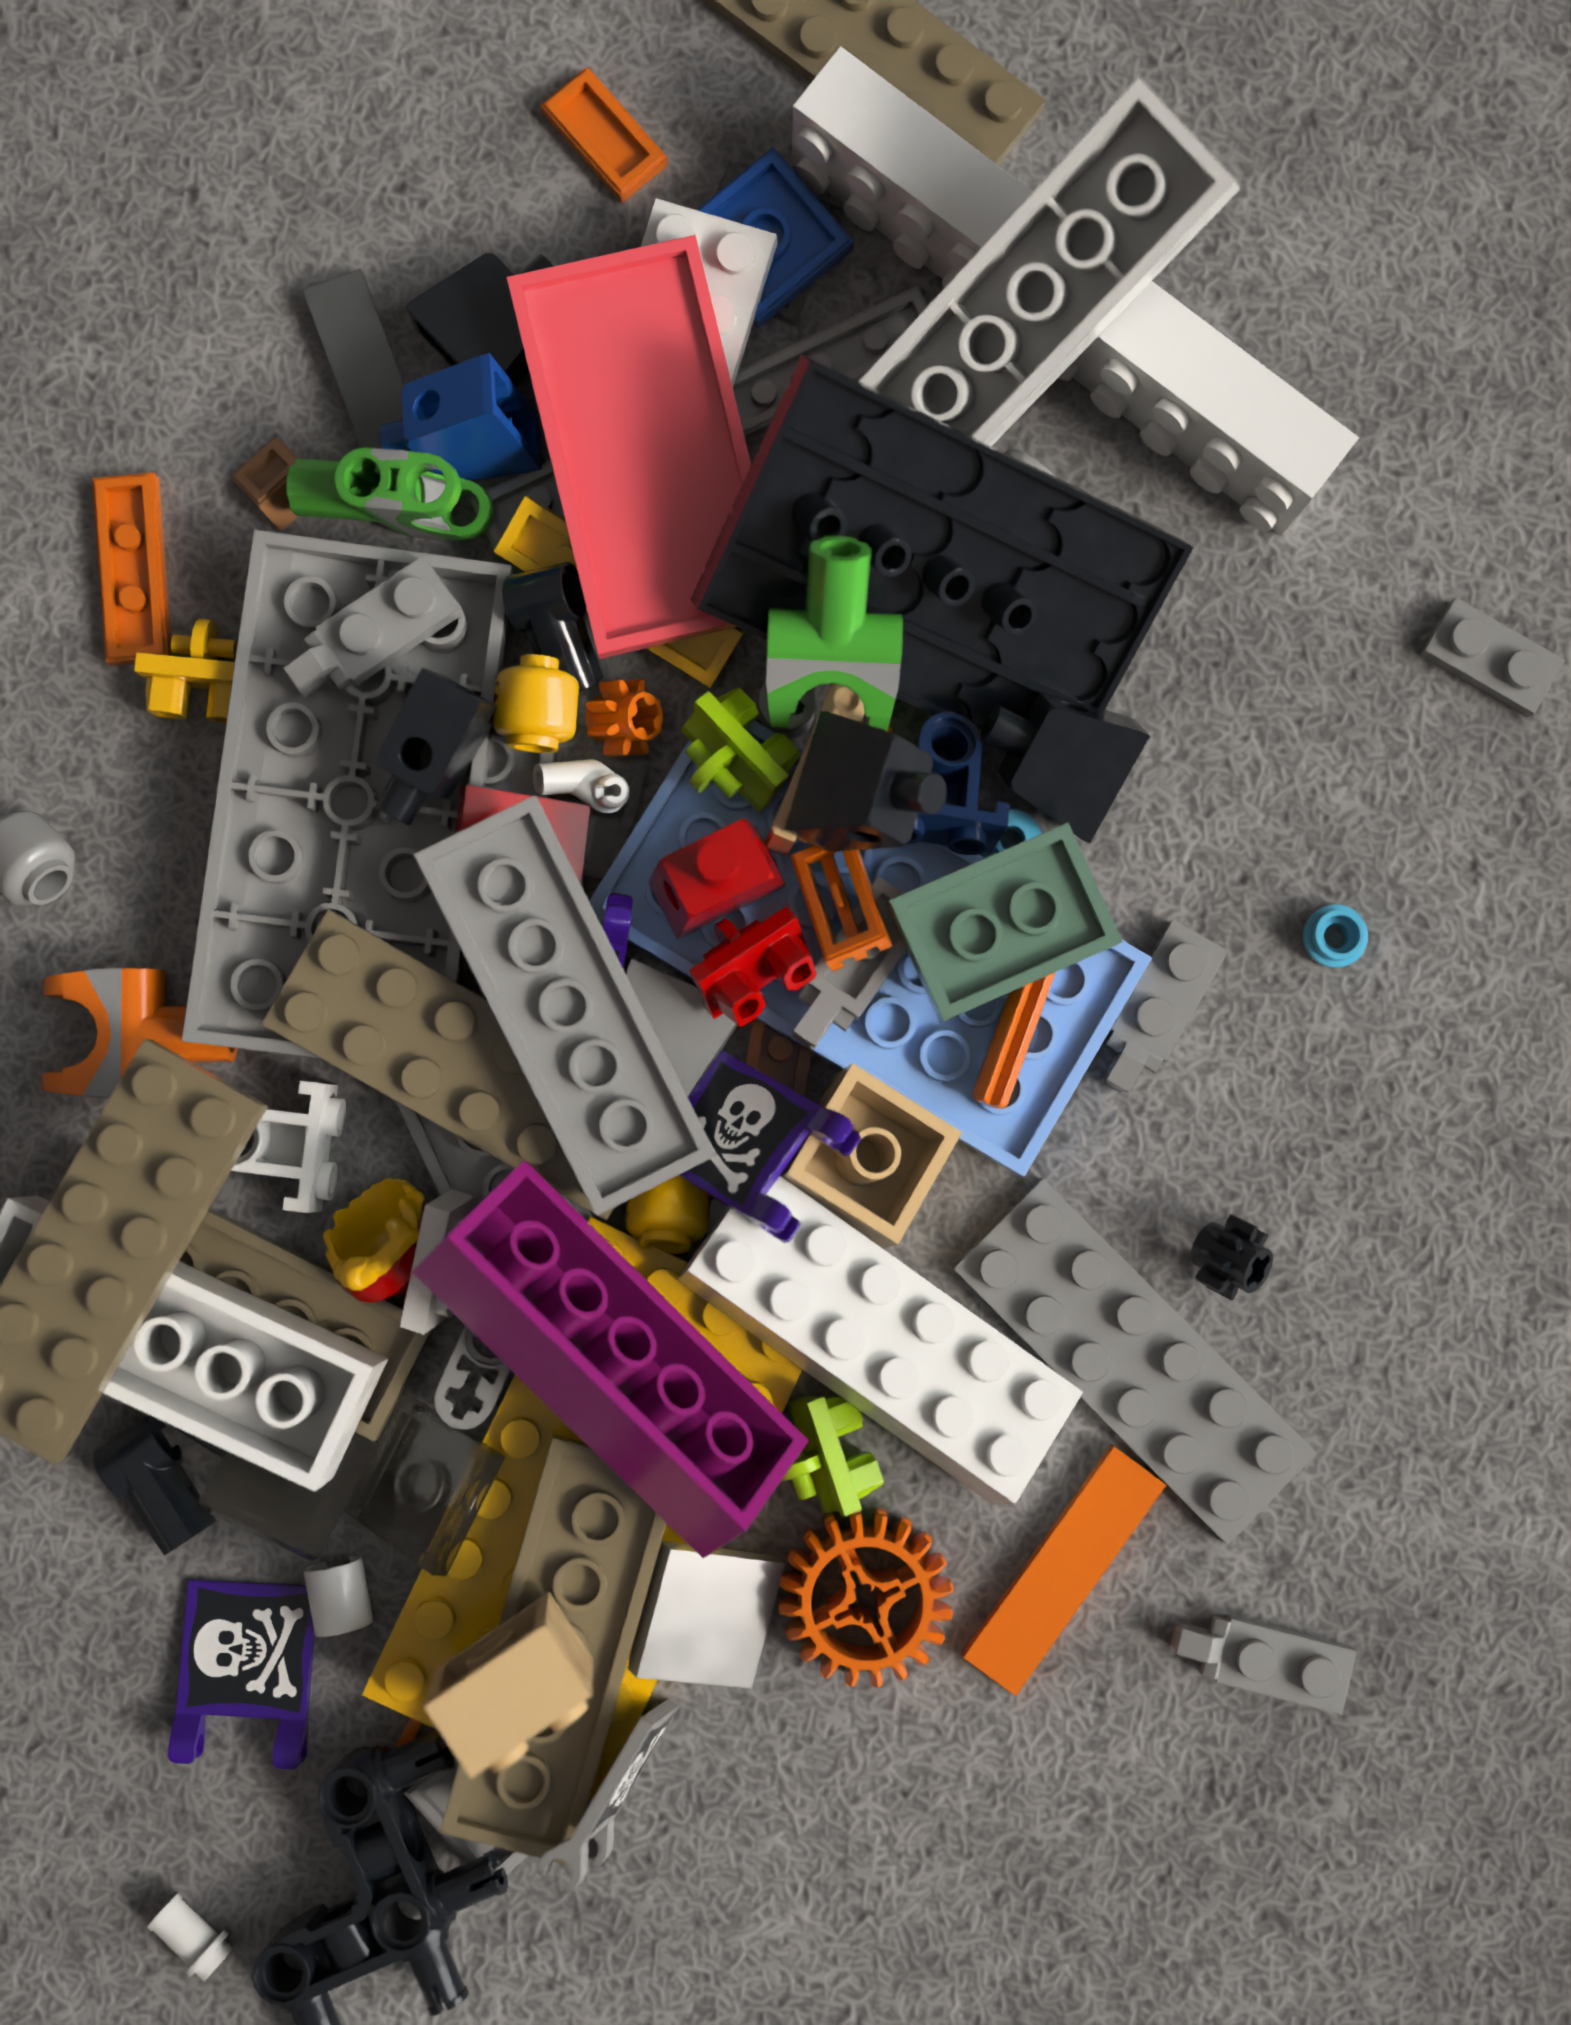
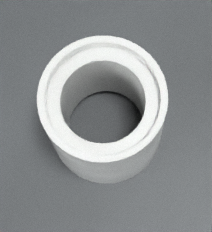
M361 1555L349 1556L350 1562L346 1564L327 1567L326 1561L308 1566L303 1570L315 1636L328 1637L361 1629L373 1623V1614Z

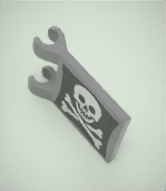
M667 1699L640 1718L573 1835L556 1844L540 1859L537 1872L542 1877L550 1871L554 1859H562L568 1863L571 1868V1879L562 1890L566 1894L579 1886L587 1874L588 1841L591 1838L597 1842L598 1854L591 1861L590 1867L593 1869L599 1867L610 1856L614 1843V1818L677 1711L678 1704Z

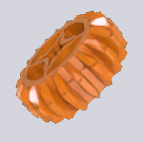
M877 1507L875 1509L872 1526H863L861 1511H857L849 1515L851 1527L841 1530L837 1517L830 1513L824 1517L826 1530L830 1535L828 1538L823 1540L816 1530L809 1527L803 1532V1539L813 1552L809 1555L800 1549L791 1548L787 1555L790 1564L800 1570L801 1573L786 1572L780 1576L779 1580L781 1588L795 1593V1595L779 1600V1613L781 1615L797 1617L785 1627L786 1637L791 1641L809 1636L799 1650L800 1658L807 1663L814 1660L821 1653L825 1654L821 1661L820 1674L827 1679L835 1673L840 1664L845 1666L844 1680L846 1686L854 1687L856 1685L859 1670H869L872 1687L879 1688L883 1683L881 1669L892 1666L894 1676L899 1681H904L908 1674L903 1659L910 1656L917 1664L925 1666L929 1662V1657L920 1642L925 1640L933 1645H942L945 1640L943 1631L930 1621L951 1620L953 1616V1610L949 1604L936 1600L954 1591L951 1579L942 1576L933 1577L946 1567L947 1562L942 1553H932L922 1558L930 1548L932 1538L926 1531H923L908 1542L906 1539L910 1534L912 1523L910 1518L904 1515L896 1521L892 1531L886 1529L887 1512L885 1508ZM875 1547L884 1549L900 1557L907 1565L899 1569L892 1566L884 1570H874L863 1563L854 1548ZM837 1557L844 1576V1583L839 1591L827 1597L826 1604L813 1609L811 1598L817 1577L823 1568L833 1558ZM852 1570L857 1573L862 1585H870L871 1592L875 1586L881 1589L875 1594L877 1602L876 1611L880 1623L875 1621L870 1609L862 1610L861 1602L857 1607L851 1605L856 1600V1585ZM918 1583L919 1597L914 1615L907 1626L895 1636L888 1619L889 1610L895 1602L906 1596L905 1589ZM833 1624L836 1629L850 1624L859 1625L868 1631L874 1643L877 1644L870 1646L849 1644L834 1637L825 1627Z

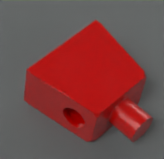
M746 818L738 820L666 855L659 860L648 881L677 940L786 887V883L758 828Z

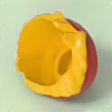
M386 1178L372 1185L369 1189L363 1191L360 1197L350 1201L349 1207L336 1211L332 1216L335 1227L323 1233L324 1242L327 1246L326 1258L333 1270V1275L342 1289L357 1301L371 1303L407 1293L426 1205L423 1193L419 1192L408 1181L399 1178Z

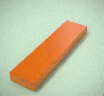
M1111 1444L961 1652L963 1658L1016 1697L1167 1485Z

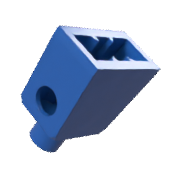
M490 353L407 382L401 390L403 419L382 424L379 428V439L382 449L422 452L440 456L456 469L460 478L465 480L542 470L538 413ZM430 470L432 473L443 475L441 470Z

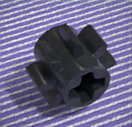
M1230 1214L1225 1227L1217 1222L1207 1224L1198 1233L1191 1249L1192 1263L1201 1268L1195 1277L1196 1281L1206 1285L1207 1288L1229 1300H1234L1238 1288L1247 1293L1255 1292L1267 1279L1273 1263L1272 1251L1263 1246L1268 1238V1234L1233 1214Z

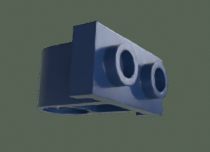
M954 712L938 713L931 716L923 724L913 745L932 756L933 767L931 773L939 774L943 778L946 785V798L942 808L936 814L918 813L911 839L906 844H914L921 841L948 846L951 851L962 855L991 854L1008 828L1010 804L997 801L991 812L977 810L983 747L981 734L976 725L965 716ZM934 750L947 753L953 761L939 757Z

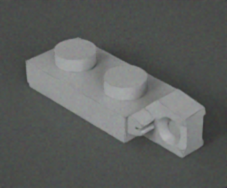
M422 555L316 626L317 630L304 638L310 649L283 669L303 697H307L330 680H333L338 689H342L352 682L358 686L460 617L463 612L425 556Z
M879 876L872 884V888L892 947L880 951L877 946L866 950L869 957L857 962L853 956L843 960L844 967L833 972L825 963L822 955L815 965L817 973L815 979L807 983L798 996V999L810 1008L798 1023L792 1037L812 1051L832 1023L846 1032L853 1020L857 1021L907 950L886 905L890 899L904 893ZM859 903L853 912L860 933L869 930ZM843 927L835 937L836 943L847 939Z
M1175 920L1169 921L1150 955L1152 957L1150 963L1110 1029L1111 1033L1105 1045L1115 1050L1117 1054L1104 1075L1102 1082L1122 1093H1129L1143 1068L1153 1073L1158 1071L1163 1061H1167L1228 950Z
M1228 1614L1226 1618L1213 1615L1210 1630L1175 1621L1170 1647L1175 1649L1176 1655L1201 1661L1199 1673L1202 1676L1214 1679L1216 1683L1339 1715L1343 1714L1357 1651L1352 1646Z

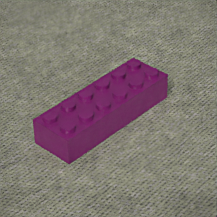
M525 1160L412 1271L444 1305L703 1559L747 1530L809 1441Z

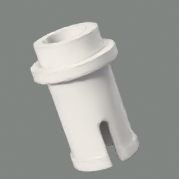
M177 1893L147 1928L151 1932L154 1931L189 1967L185 1973L189 1978L195 1973L205 1981L233 1948L224 1940L228 1936L225 1930L219 1935Z

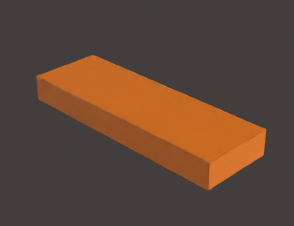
M152 472L92 478L105 662L110 666L135 664L136 652L173 656L171 651V625L159 477Z

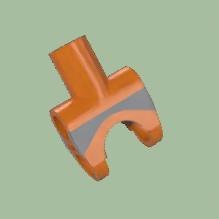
M104 968L63 973L43 978L44 997L63 998L78 1002L88 1009L95 1020L97 1029L95 1046L87 1058L76 1065L62 1068V1072L42 1073L41 1090L109 1099L144 1039L154 1040L191 1062H233L236 1059L238 1048L182 1041L187 1005H167L166 970Z

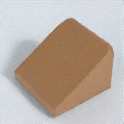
M276 437L234 473L231 479L282 532L298 517L290 509L286 492L289 468L298 457Z

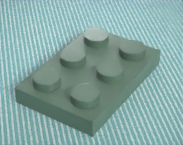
M1068 822L890 899L886 903L939 1023L1123 942Z

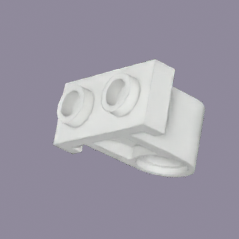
M300 1081L298 1093L311 1095L309 1113L266 1109L253 1132L254 1142L252 1148L247 1154L239 1156L231 1171L300 1179L298 1196L284 1197L283 1210L303 1213L322 1211L323 1200H332L337 1183L336 1162H328L331 1136L339 1137L341 1135L346 1115L345 1099L337 1098L338 1085Z

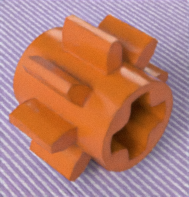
M645 680L601 681L599 686L602 695L586 702L585 705L587 707L585 721L588 736H592L596 741L604 743L603 755L605 756L643 755L649 753L647 740H651L662 733L663 711L660 699H657L651 693L644 692Z

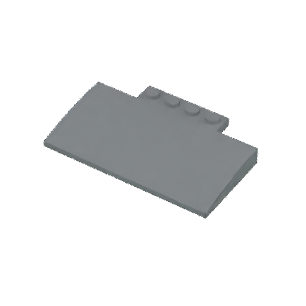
M254 530L182 1041L322 1059L262 1025V1022L328 910L336 912L461 984L465 955L414 854L455 834L461 786L471 785L530 796L536 795V797L549 799L550 795L540 796L536 793L533 783V769L536 764L554 762L555 753H530L510 749L507 747V738L499 735L492 726L449 798H436L427 795L411 826L390 817L376 807L393 774L377 766L375 760L422 667L447 676L494 704L496 677L503 670L509 618L503 603L502 589L506 576L513 575L511 565ZM424 555L461 607L463 614L358 686L352 682L342 689H338L333 680H330L307 697H303L283 668L310 649L304 638L313 631H316V626ZM426 744L420 753V761L424 768H427L432 761L433 754L429 744Z

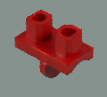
M787 906L763 922L759 923L758 920H755L740 931L727 918L722 919L713 926L720 944L703 954L704 960L689 970L692 979L701 993L702 1004L711 1017L716 1019L724 1014L741 1027L762 1014L766 1003L760 991L761 988L777 978L788 991H797L815 979L817 975L798 918Z

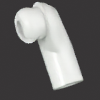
M594 759L539 763L533 769L534 788L540 796L570 793L585 804L590 805L597 812L603 813L618 811L629 798V786L625 779Z

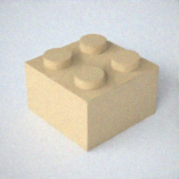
M852 1063L835 1074L818 1105L837 1111L847 1117L853 1124V1129L861 1136L860 1142L849 1156H843L809 1133L780 1176L879 1247L886 1248L898 1245L962 1132Z
M548 1592L437 1667L426 1697L424 1709L470 1779L490 1767L493 1773H497L509 1767L527 1751L529 1746L526 1741L547 1726L553 1732H557L573 1723L586 1711L588 1705L585 1700L592 1696L593 1658L550 1592Z

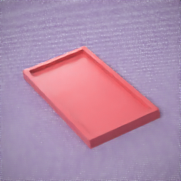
M696 235L508 276L509 290L599 659L737 627L699 610L690 601L701 575L706 570L705 566L729 514L732 513L734 502L751 467Z

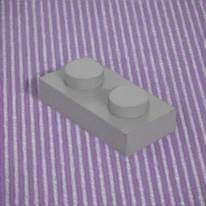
M1457 597L1448 604L1419 654L1527 718L1535 714L1565 662L1561 657Z

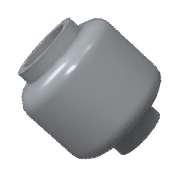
M21 811L0 816V893L10 903L21 906L48 904L59 898L70 886L73 879V869L75 867V852L73 848L40 814Z

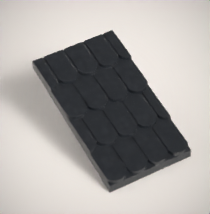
M801 355L789 381L790 385L783 394L760 445L761 449L753 460L732 507V513L729 514L705 566L706 570L701 575L690 601L699 610L767 640L769 608L806 610L811 543L827 536L852 537L868 544L871 549L866 613L902 614L903 638L897 699L932 715L941 712H954L965 716L976 725L980 734L989 714L995 706L1000 705L1026 718L1036 698L1041 693L1055 695L1105 710L1194 547L1158 526L991 447L971 435L899 402L889 395L805 355Z

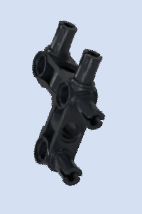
M438 1728L392 1750L386 1746L381 1747L379 1745L372 1748H356L343 1757L319 1786L317 1799L327 1833L333 1847L342 1849L360 1892L356 1897L331 1908L321 1904L305 1911L277 1932L259 1954L253 1965V1984L260 1997L270 2004L276 2005L284 2014H291L295 2025H342L328 1991L399 1960L403 1963L409 1962L426 2001L429 2015L441 2014L444 2010L442 2003L445 2004L448 2011L459 2005L469 1995L468 1988L463 1984L445 1942L450 1935L448 1930L452 1921L456 1919L458 1911L495 1895L499 1896L506 1893L508 1879L504 1867L494 1871L493 1867L499 1865L501 1860L493 1850L447 1872H443L438 1868L411 1802L404 1794L405 1787L441 1771L445 1772L454 1768V1753L449 1746L441 1749L440 1744L446 1741ZM345 1777H356L362 1781L367 1788L368 1797L363 1798L353 1794L347 1787ZM398 1901L410 1902L416 1906L420 1912L421 1919H411L404 1915L399 1908ZM282 1953H288L297 1958L302 1970L293 1969L287 1965Z

